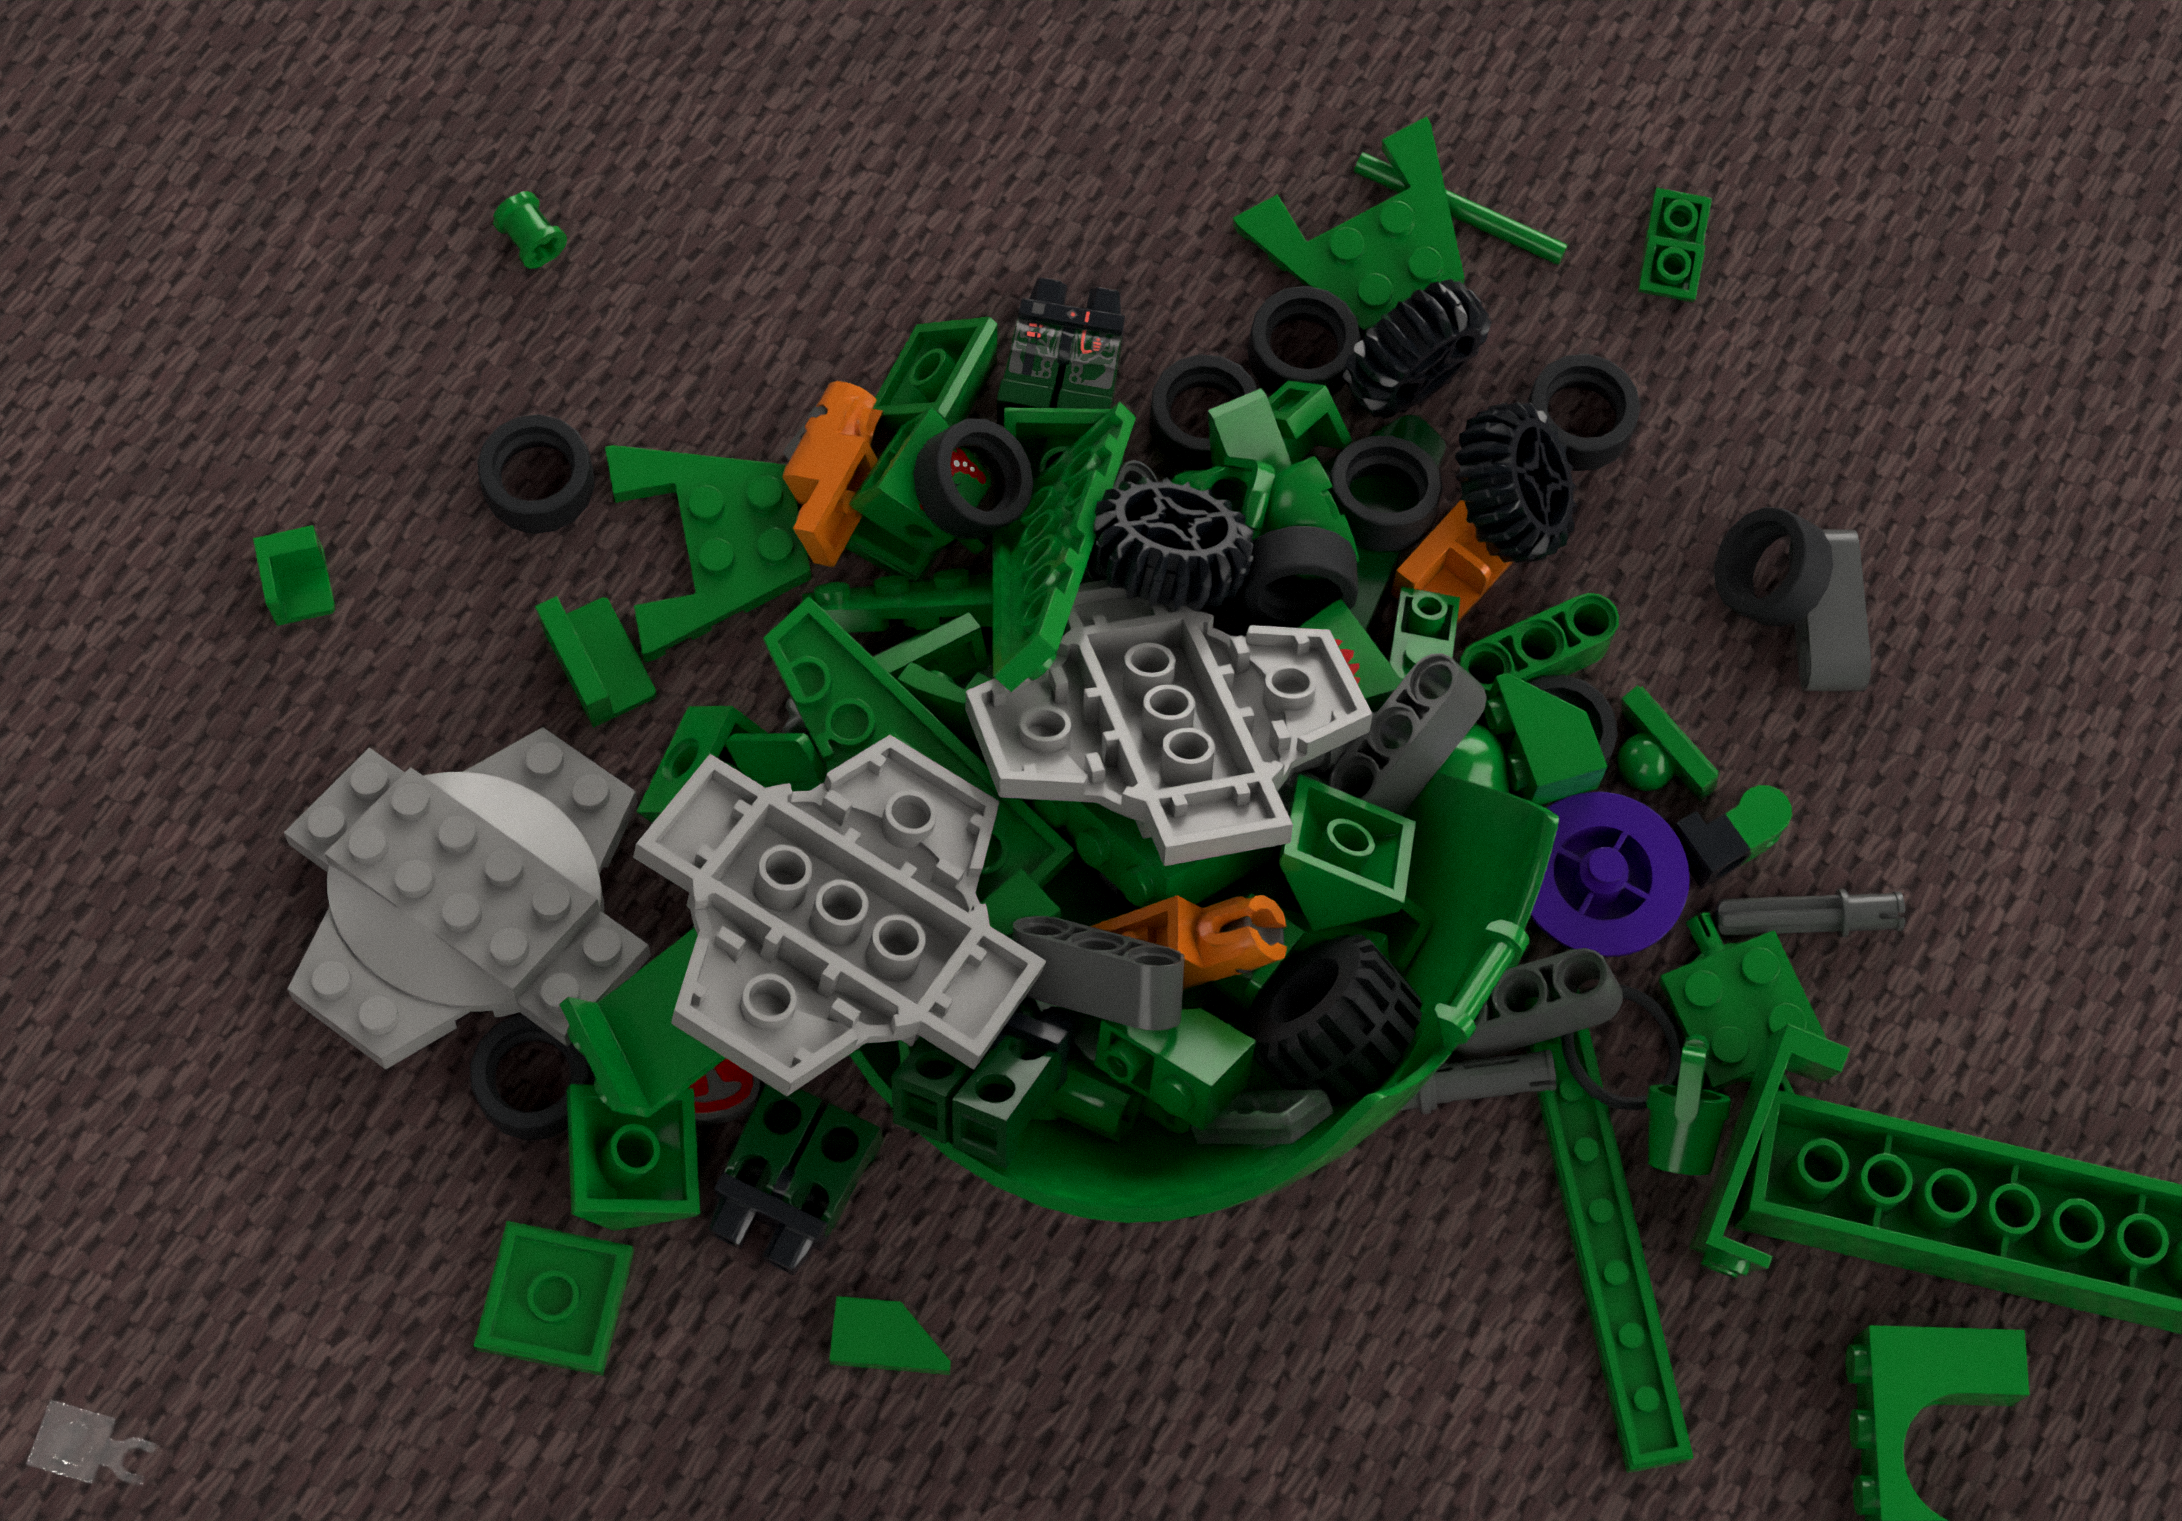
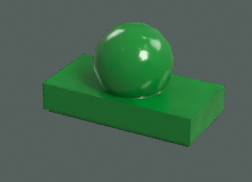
M1637 685L1621 698V713L1639 732L1624 742L1617 755V769L1624 782L1637 790L1653 791L1668 784L1676 774L1699 801L1703 800L1717 788L1719 771L1643 686L1639 687Z

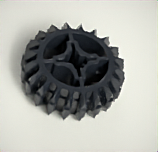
M1448 279L1440 283H1430L1424 290H1415L1411 297L1405 301H1398L1394 309L1388 314H1383L1381 320L1374 327L1367 329L1364 339L1355 344L1354 353L1347 358L1346 368L1342 377L1346 381L1354 399L1363 409L1366 408L1373 417L1380 416L1385 419L1393 417L1399 411L1405 413L1410 407L1419 404L1436 393L1444 385L1451 383L1452 378L1458 372L1466 369L1467 362L1478 355L1479 346L1486 342L1492 322L1488 318L1489 314L1483 308L1481 300L1471 289L1467 290L1460 281L1454 282L1452 279Z
M1505 402L1489 406L1488 410L1478 412L1476 417L1467 419L1466 431L1459 434V443L1462 449L1456 452L1455 459L1460 465V473L1455 478L1461 483L1462 496L1459 500L1465 502L1468 511L1466 521L1473 523L1476 527L1475 537L1477 541L1485 542L1491 556H1499L1503 563L1513 561L1516 563L1525 561L1529 563L1545 559L1547 555L1557 553L1558 548L1567 545L1568 534L1574 531L1575 524L1572 514L1577 512L1578 507L1573 500V492L1577 490V486L1572 482L1571 470L1574 466L1568 463L1565 454L1567 446L1560 443L1556 425L1548 423V417L1543 410L1537 411L1531 403L1520 404L1519 402L1509 405Z
M1141 477L1137 484L1130 481H1121L1117 489L1106 490L1102 501L1097 502L1095 509L1096 518L1093 523V532L1096 534V538L1089 556L1094 561L1093 572L1100 576H1107L1108 587L1125 589L1127 599L1140 597L1149 601L1150 607L1156 603L1168 605L1173 612H1176L1180 606H1187L1193 611L1200 612L1204 604L1211 607H1220L1224 599L1235 598L1238 588L1243 584L1244 577L1249 574L1253 556H1251L1253 530L1245 525V515L1232 511V502L1216 500L1213 498L1212 490L1210 489L1199 491L1191 488L1189 482L1184 485L1174 484L1167 477H1164L1161 482H1153L1147 477Z

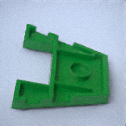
M1427 116L1382 139V151L1406 190L1327 232L1306 241L1278 194L1233 217V227L1237 233L1246 241L1250 239L1268 254V259L1282 271L1287 270L1305 286L1327 290L1343 300L1357 318L1360 336L1363 338L1366 336L1367 329L1374 327L1381 320L1383 314H1388L1394 309L1398 301L1403 302L1410 298L1415 290H1424L1430 283H1440L1448 279H1452L1454 282L1460 281L1464 285V272L1432 126Z
M617 445L605 447L615 503L673 492L677 493L695 586V594L634 605L644 662L654 661L665 655V650L690 637L694 640L712 631L711 626L743 610L744 613H747L812 579L807 551L793 529L799 511L797 501L782 477L786 464Z

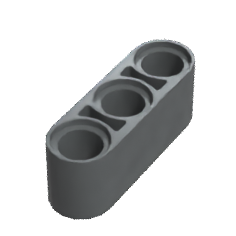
M1822 529L1832 547L1833 570L1828 589L1818 605L1800 621L1794 622L1800 686L1803 691L1864 692L1870 680L1871 653L1859 537L1854 529ZM1791 537L1788 554L1789 569L1791 568L1794 556L1793 540Z
M1435 653L1423 657L1413 666L1372 718L1370 732L1358 737L1335 765L1330 774L1328 786L1402 816L1480 718L1485 709L1487 699L1484 687L1450 656L1443 653Z
M1030 916L1018 919L1013 923V941L1046 960L1041 975L1025 997L1144 1030H1165L1176 1027L1181 1023L1185 959L1180 951L1055 917Z
M1588 948L1569 950L1506 969L1478 1013V1018L1475 1022L1476 1030L1465 1044H1459L1453 1052L1467 1060L1488 1058L1602 1024L1612 1019L1619 1011L1623 1002L1622 989L1604 957L1595 950ZM1594 979L1599 980L1598 985L1592 991L1585 994H1576L1578 988L1584 982ZM1538 997L1537 1003L1531 1009L1525 1012H1516L1518 1006L1524 1000Z

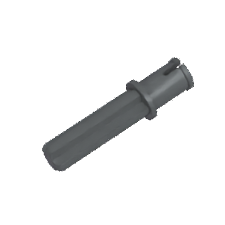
M1837 889L1835 895L1721 899L1717 904L1716 923L1719 933L1723 935L1765 934L1775 930L1776 934L1837 931L1839 937H1848L1849 931H1902L1905 925V918L1898 917V912L1905 913V903L1900 891L1881 894L1848 895L1846 889Z

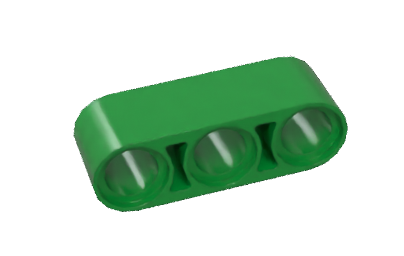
M1586 593L1578 595L1474 642L1465 649L1460 658L1459 665L1468 673L1474 670H1483L1490 673L1494 678L1498 675L1509 673L1527 683L1541 676L1563 674L1568 676L1596 663L1604 657L1619 625L1617 608L1608 598L1600 594ZM1588 623L1594 626L1600 635L1587 636L1581 633L1575 624ZM1528 646L1537 647L1545 652L1548 659H1532L1526 655L1522 648ZM1480 683L1484 687L1486 697L1488 698L1493 683Z

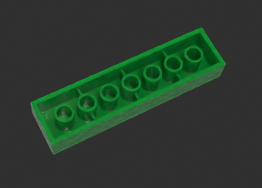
M1777 1091L1739 1192L1733 1228L2182 1334V1184L1785 1091Z

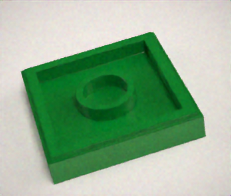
M507 1221L473 1347L476 1351L603 1376L634 1254L633 1246Z

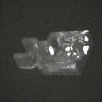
M50 1399L26 1465L91 1485L94 1484L100 1466L112 1469L120 1480L143 1487L145 1477L128 1473L124 1467V1458L130 1451L135 1449H142L148 1453L155 1454L158 1445L140 1438H128L125 1441L110 1439L117 1422L115 1418Z

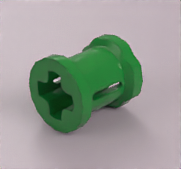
M522 191L507 198L498 206L493 214V226L498 232L508 234L520 250L519 258L524 266L529 269H536L560 255L566 246L567 236L561 228L552 226L539 210L540 201L535 194L530 191Z

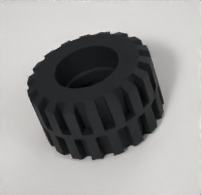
M1346 934L1316 945L1288 964L1258 997L1256 1004L1248 1014L1246 1019L1248 1023L1243 1029V1033L1256 1040L1253 1058L1299 1107L1304 1106L1307 1110H1317L1321 1107L1327 1109L1360 1094L1380 1079L1397 1062L1416 1034L1414 1030L1419 1025L1422 1017V1012L1420 1011L1422 1002L1417 992L1370 939L1367 940L1365 936L1359 934L1351 937Z

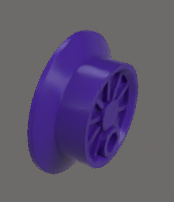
M1609 792L1575 794L1549 806L1547 809L1559 816V822L1542 885L1530 915L1536 925L1550 938L1568 949L1588 948L1595 950L1603 957H1620L1640 952L1664 937L1680 917L1689 891V867L1686 854L1680 840L1669 824L1643 803Z

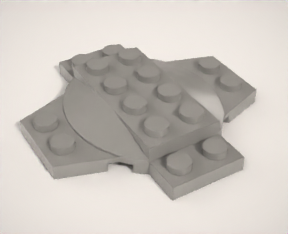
M1107 580L1080 584L1064 630L1065 635L1062 636L1057 651V656L1051 667L1041 677L1033 681L1027 678L1012 692L994 678L967 690L965 703L966 713L999 797L1098 803L1111 811L1135 819L1142 838L1152 837L1164 866L1291 843L1293 824L1277 791L1288 778L1292 768L1369 733L1372 711L1331 631L1328 629L1250 625L1246 637H1243V635L1230 636L1213 628V615L1201 611H1193L1187 606H1180L1176 612H1173L1168 605L1156 603L1150 607L1149 601L1140 597L1127 599L1125 589L1108 587Z
M543 727L463 772H443L423 776L411 767L404 772L369 747L284 832L287 842L291 847L327 872V895L329 900V908L287 988L292 1000L384 1069H388L456 1029L455 1020L469 1012L493 1010L495 1017L520 1012L568 1047L572 1043L567 1032L570 1025L559 1003L567 997L598 1003L633 976L651 957L647 943L604 914V899L599 877L602 868H608L638 804L635 790Z
M888 735L828 772L824 783L810 791H792L790 783L765 788L709 754L638 840L633 856L636 860L689 892L686 906L690 908L698 937L677 999L671 1024L786 1096L866 1043L902 1040L912 1047L919 1036H921L970 1068L975 1069L1035 984L1046 963V960L992 928L989 924L986 904H980L976 895L979 877L983 869L1000 801L891 735Z

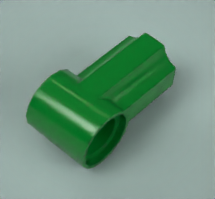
M1070 1047L1067 1054V1080L1058 1092H1054L1046 1106L1036 1112L1033 1119L1055 1120L1062 1117L1118 1143L1129 1135L1136 1118L1140 1114L1144 1095L1124 1083L1115 1081L1103 1070L1090 1067L1083 1061L1078 1060L1079 1055Z

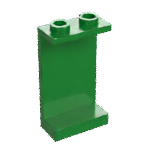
M695 927L598 1003L573 997H567L559 1003L570 1025L567 1029L568 1036L575 1048L586 1057L596 1077L594 1087L599 1098L614 1112L650 1117L726 1059L671 1024L677 999L698 937Z
M1787 1024L1768 1037L1689 1247L1704 1254L1701 1265L1732 1278H1737L1738 1275L1746 1277L1748 1272L1769 1268L1773 1256L1724 1237V1231L1785 1070L1821 1083L1842 1072L1850 1048L1790 1024Z

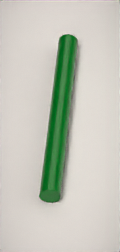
M1362 152L1355 166L1354 173L1398 193L1406 190L1391 164ZM1445 189L1451 217L1556 265L1560 264L1568 244Z

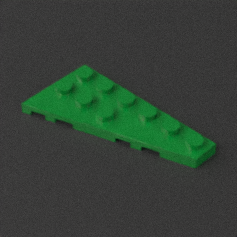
M1118 402L1033 481L1034 485L1030 504L1021 517L993 532V677L1010 692L1015 690L1027 678L1033 681L1041 677L1051 667L1057 656V651L1096 538V534L1093 532L1096 505L1098 501H1102L1105 491L1113 488L1136 419L1121 402Z
M810 597L806 598L763 638L766 648L828 772L895 732L909 747L1000 801L976 889V895L980 903L1021 868L1042 889L1075 857L1074 849L1021 798L999 797L988 767Z

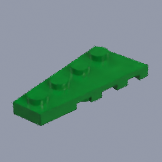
M946 569L936 572L933 575V579L910 582L906 576L893 575L876 579L873 582L874 586L850 588L849 584L844 582H831L816 586L814 593L802 594L803 601L810 597L847 633L884 631L891 626L890 619H902L905 626L916 628V630L936 629L942 626L943 621L951 617L962 616L968 612L981 627H993V572L969 575V571L965 569Z

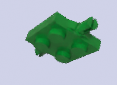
M1709 912L1702 913L1699 919L1698 916H1695L1685 923L1701 954L1692 963L1662 974L1659 978V983L1685 1039L1692 1034H1700L1709 1041L1704 1080L1710 1091H1716L1737 1082H1752L1768 1037L1787 1024L1826 1038L1775 930L1743 943L1723 944ZM1784 1072L1778 1090L1795 1094Z

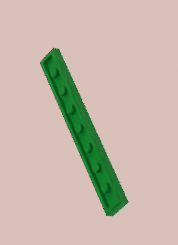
M1538 997L1524 1000L1518 1006L1517 1012H1525L1531 1009L1537 1003ZM1589 1028L1574 1032V1045L1579 1062L1587 1075L1598 1086L1603 1088ZM1561 1036L1526 1046L1527 1054L1550 1049L1554 1060L1556 1090L1538 1091L1537 1096L1626 1472L1630 1473L1690 1462L1694 1457L1608 1106L1591 1097L1577 1083L1564 1059Z

